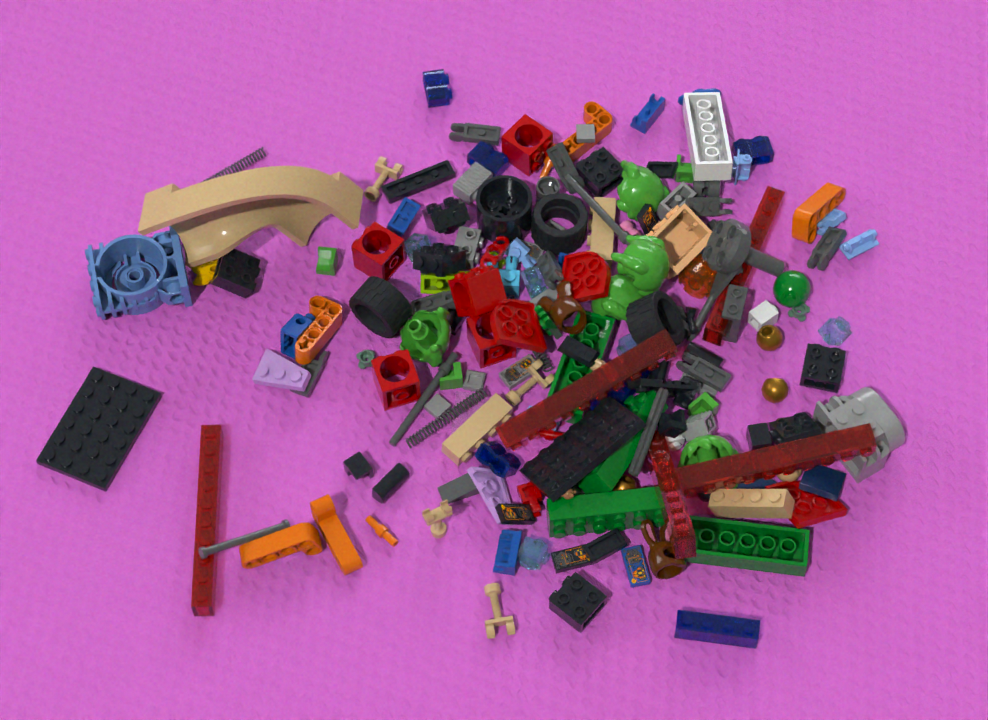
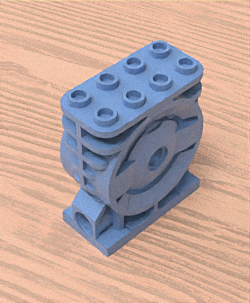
M169 226L170 231L155 233L152 238L136 234L125 235L110 241L105 247L103 242L99 243L100 249L93 250L92 244L88 245V249H85V255L89 263L87 268L89 276H91L90 286L94 295L92 299L98 317L105 320L106 314L112 313L113 318L117 317V311L124 315L145 314L157 309L163 303L173 305L184 302L185 307L193 306L180 237L171 226ZM154 268H155V269L159 272V274H160V276L158 277V279H157V275H156V272H155ZM113 279L117 290L112 287Z

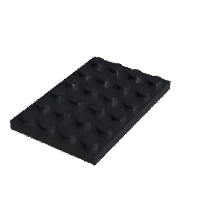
M93 366L36 459L37 464L106 492L162 397L161 393Z
M609 396L601 400L599 405L593 410L588 411L580 421L572 424L563 435L555 438L554 442L547 448L542 449L535 458L526 462L519 471L552 502H555L642 430L646 424L641 418Z

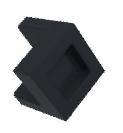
M683 376L681 384L689 383L690 381L697 382V390L676 394L673 404L688 410V406L699 395L701 383Z
M678 409L671 415L661 413L657 424L659 435L675 438L687 430L683 409Z
M767 423L748 425L746 437L750 454L770 452L772 441Z
M360 451L343 461L344 470L348 476L352 474L356 480L366 474L370 479L374 477L373 468Z

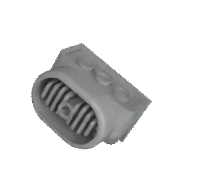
M863 387L849 396H832L829 399V403L825 405L820 401L816 402L812 419L821 427L823 441L857 483L884 468L888 454L902 446L905 442L904 429L899 419L880 395L869 387Z

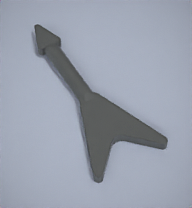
M742 265L735 272L728 275L717 272L710 295L695 320L697 333L694 335L690 334L687 337L688 341L691 342L699 333L700 327L716 298L741 269Z

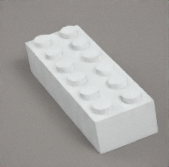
M720 92L684 93L682 111L694 181L731 180L733 162Z

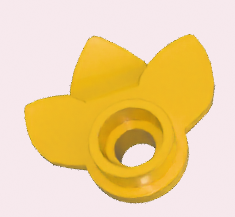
M218 259L191 268L197 274L193 285H207L212 280Z

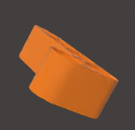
M587 102L584 105L583 112L584 122L586 124H594L595 143H577L576 132L563 141L572 162H575L612 131V115L596 102Z
M827 182L797 207L792 218V238L811 244L816 236L817 223L844 200L846 189Z
M322 296L310 298L309 313L315 317V320L295 343V360L302 365L309 364L342 324L341 305Z
M329 494L311 501L312 516L344 576L362 568V561L336 514L335 506Z
M308 522L293 525L239 546L241 564L245 569H252L299 551L304 552L306 555H316L323 550L319 531Z

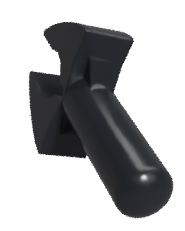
M686 306V323H688L690 334L694 335L697 333L694 319L696 308Z

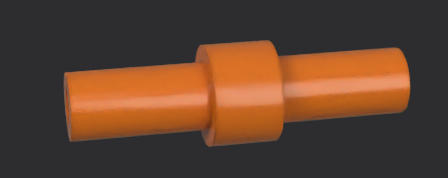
M549 156L545 158V165L539 176L540 178L548 176L551 167H554Z
M371 515L366 518L365 521L375 530V533L380 538H384L392 547L398 544V540L388 532L389 529L384 524L377 522Z

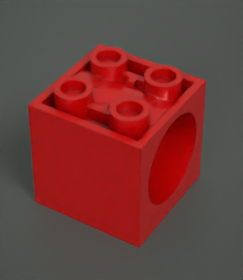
M524 114L501 136L502 158L530 177L540 169L546 156L548 157L546 151L553 147V133Z
M374 221L371 226L365 228L363 235L352 244L354 267L369 277L376 276L388 281L406 260L405 240ZM377 250L385 251L381 254H371V252Z
M478 266L469 269L470 272L468 273L461 272L455 274L453 279L448 280L458 317L482 315L492 311L501 301L507 300L498 268Z
M492 311L479 316H470L466 319L467 339L480 369L516 357V347L497 344L494 339L481 337L485 334L493 333L490 325Z
M408 349L398 350L393 354L378 356L371 360L373 380L384 411L419 400L421 397L420 380ZM393 375H401L406 377L398 382H390L386 380L388 377Z

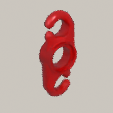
M496 237V241L486 248L484 255L480 259V267H485L484 263L492 262L490 268H494L493 265H496L497 262L503 259V255L510 245L507 237ZM497 241H504L505 243L498 244ZM498 251L499 254L494 256L491 255L490 252Z

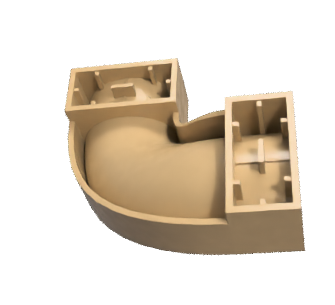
M301 166L255 168L213 178L183 189L172 183L145 194L138 232L146 235L171 226L183 243L185 265L192 268L226 255L247 238L268 227L278 229L300 247L307 245L309 236L315 226L331 213L352 230L356 229L359 226L364 190L341 172L329 175L316 169Z

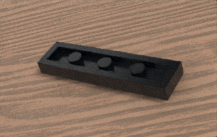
M445 160L385 184L381 188L390 204L455 178V172L449 161Z

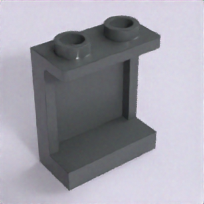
M729 285L722 312V322L718 334L719 340L737 342L748 288Z

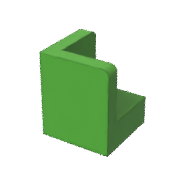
M677 154L676 162H678V168L675 174V182L693 183L691 163L680 162L681 155Z
M319 246L316 273L335 276L338 263L337 248Z
M453 362V370L447 376L439 378L440 390L463 388L460 362Z
M704 392L688 406L687 415L690 417L691 415L701 414L710 410L714 417L718 413L719 404L708 393Z

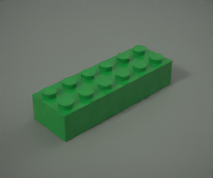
M586 311L587 323L585 328L578 334H569V336L599 352L598 359L600 358L604 361L614 333L615 318ZM577 312L573 326L577 325L580 320L579 312ZM562 354L544 404V410L548 411L547 417L556 416L561 421L571 424L580 421L586 414L599 373H595L589 367Z
M652 390L646 393L642 392L636 396L631 395L624 401V407L641 418L646 424L657 393ZM666 403L664 405L662 413H664L666 409L669 407ZM644 428L576 483L577 486L585 494L612 491L633 460Z
M667 485L575 495L571 499L559 497L555 502L548 498L546 517L549 538H563L568 535L583 536L586 533L602 534L615 528L619 532L630 528L639 530L641 529V522L649 519L654 527H661L669 521L670 501Z
M688 515L683 559L689 563L804 577L807 569L810 530Z

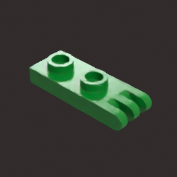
M540 305L536 306L534 310L540 317L539 323L548 336L553 335L556 340L563 336Z

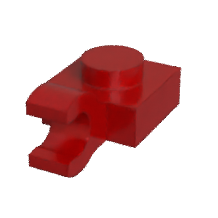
M531 482L518 485L517 492L522 504L530 505L534 518L541 516V507L538 503L542 501L540 490Z

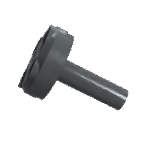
M736 219L719 220L716 222L702 254V258L707 262L709 268L721 274H731L743 263L775 277H778L784 270L783 261L750 247L751 231L747 225Z

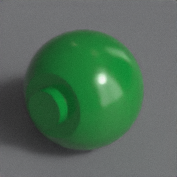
M796 270L781 273L773 284L775 299L779 304L787 308L801 306L808 300L811 293V285L808 278Z

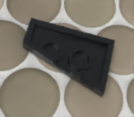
M639 378L627 381V389L636 390V393L640 394L652 390L657 393L659 388H664L669 391L667 398H674L676 394L697 390V382L690 381L689 383L681 384V381L678 380L663 382L662 379Z

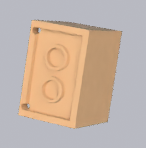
M684 203L680 207L676 205L652 228L654 232L651 230L646 235L655 236L663 240L670 262L667 276L669 280L678 275L706 247L712 231Z

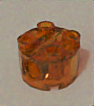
M699 253L680 272L678 280L680 285L683 283L685 286L683 288L685 292L695 298L703 299L704 296L706 298L709 297L717 272L709 268L707 262L703 260L702 254Z

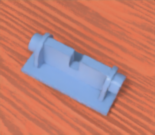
M738 149L737 156H733L731 178H734V185H736L737 180H748L752 158L748 154H740V149Z
M869 229L839 245V249L850 260L879 245L875 238L877 232L874 229Z

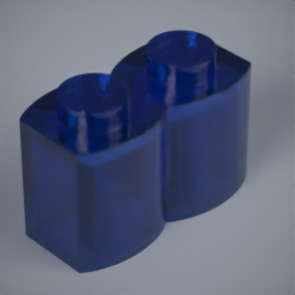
M444 69L422 72L428 108L450 105L452 90L451 88L448 89L449 76L445 74Z
M756 136L753 139L742 138L733 142V155L737 156L738 149H740V154L750 155L752 158L751 166L755 164L763 165L773 161L774 152L768 136Z
M480 141L467 154V163L470 166L477 162L491 171L493 177L502 175L509 167L508 157L502 152L495 151L491 144Z
M496 441L481 443L474 454L480 463L489 466L495 475L502 478L515 475L521 465L520 460L514 454L506 452L505 448Z

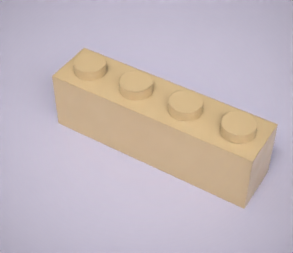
M594 197V200L615 221L616 198ZM590 207L589 215H593V219H589L588 230H592V232L587 237V246H590V250L586 251L595 252L608 263L611 270L614 231Z
M495 393L442 443L441 451L457 466L463 462H468L476 449L480 450L489 437H494L503 424L506 425L511 421L513 407Z
M712 489L708 507L716 518L791 519L795 500L787 489Z

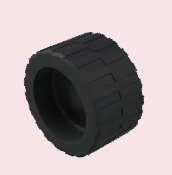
M566 193L548 194L542 197L535 204L532 213L531 237L534 243L544 251L549 250L555 255H559L560 252L568 254L579 249L585 241L588 224V212L585 205L575 196ZM551 218H563L573 223L574 227L567 230H556L547 226L544 222Z
M376 276L369 277L349 300V306L355 317L369 330L381 337L392 338L412 316V307L407 298L391 283Z
M655 291L629 303L626 309L628 329L636 345L644 353L654 356L683 342L685 336L684 321L676 303L668 294L662 291Z

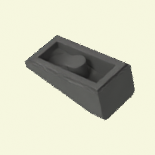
M468 473L437 488L442 501L447 499L448 504L479 494Z

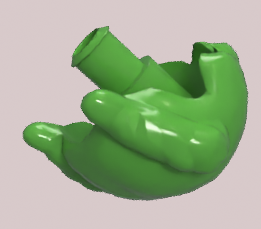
M623 160L621 162V167L624 169L622 171L623 181L617 187V193L620 200H617V206L621 211L627 213L629 219L638 221L636 216L645 203L651 204L654 213H656L659 203L670 192L662 184L660 178L651 170Z
M627 235L626 241L630 244L624 253L614 252L611 254V259L618 262V274H630L632 277H635L633 286L641 290L638 293L642 296L659 291L668 276L670 267L669 257L663 240L655 236Z
M630 274L611 276L608 297L592 300L591 310L593 313L600 314L601 316L609 315L626 322V309L629 303L644 297L638 293L641 290L633 286L635 277H632Z
M442 307L432 312L425 310L416 311L412 319L407 320L400 331L402 342L399 349H408L413 360L427 362L432 367L441 365L443 361L442 356L450 344L451 326L448 321L451 315L449 311Z
M698 436L689 441L682 449L677 468L684 482L689 487L692 496L698 494L699 485L714 488L720 482L727 481L731 489H736L740 454L727 439L721 436Z

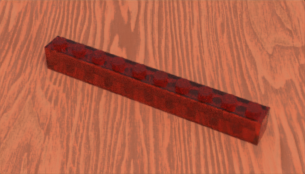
M767 186L749 227L751 231L750 247L762 252L782 206L785 191ZM743 263V272L735 275L721 294H719L706 323L702 340L721 346L731 323V320L722 318L728 287L730 284L746 287L755 267Z
M664 329L501 424L495 430L506 449L515 451L523 446L522 443L528 439L532 441L538 438L541 431L545 429L550 431L557 426L556 423L560 420H569L577 410H586L591 406L590 403L596 399L597 401L605 399L608 396L607 393L613 389L615 392L625 387V382L629 380L633 382L642 377L641 373L649 370L650 372L660 366L658 363L666 360L667 362L677 356L675 353L678 352V349L667 330Z
M868 423L675 468L674 479L679 497L692 498L698 493L705 492L709 494L715 492L716 489L723 487L724 489H730L740 483L751 484L762 478L769 480L774 478L775 475H790L800 469L807 471L817 465L829 466L835 461L842 460L846 462L860 455L867 457L875 452L877 443L871 425Z
M201 425L191 609L194 616H215L218 552L208 555L205 559H201L198 549L202 546L206 548L218 544L224 440L221 425Z
M655 430L646 460L675 559L696 557V535L665 436L659 435L658 430Z

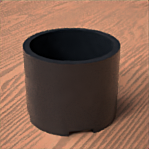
M499 175L486 180L479 187L476 194L477 227L482 230V237L491 242L496 241L498 236L507 237L510 243L516 238L524 240V237L531 229L532 193L524 181L514 176ZM497 241L498 244L505 243L504 241Z

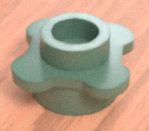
M805 303L796 308L792 307L788 311V316L795 317L800 322H803L806 319V314L810 312V308Z
M363 350L357 353L356 358L359 359L358 367L360 369L372 367L371 360L374 359L375 352L373 350Z

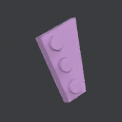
M266 349L252 381L259 385L304 392L311 374L304 368Z
M471 466L467 470L496 523L501 524L495 507L499 503L511 504L501 470Z

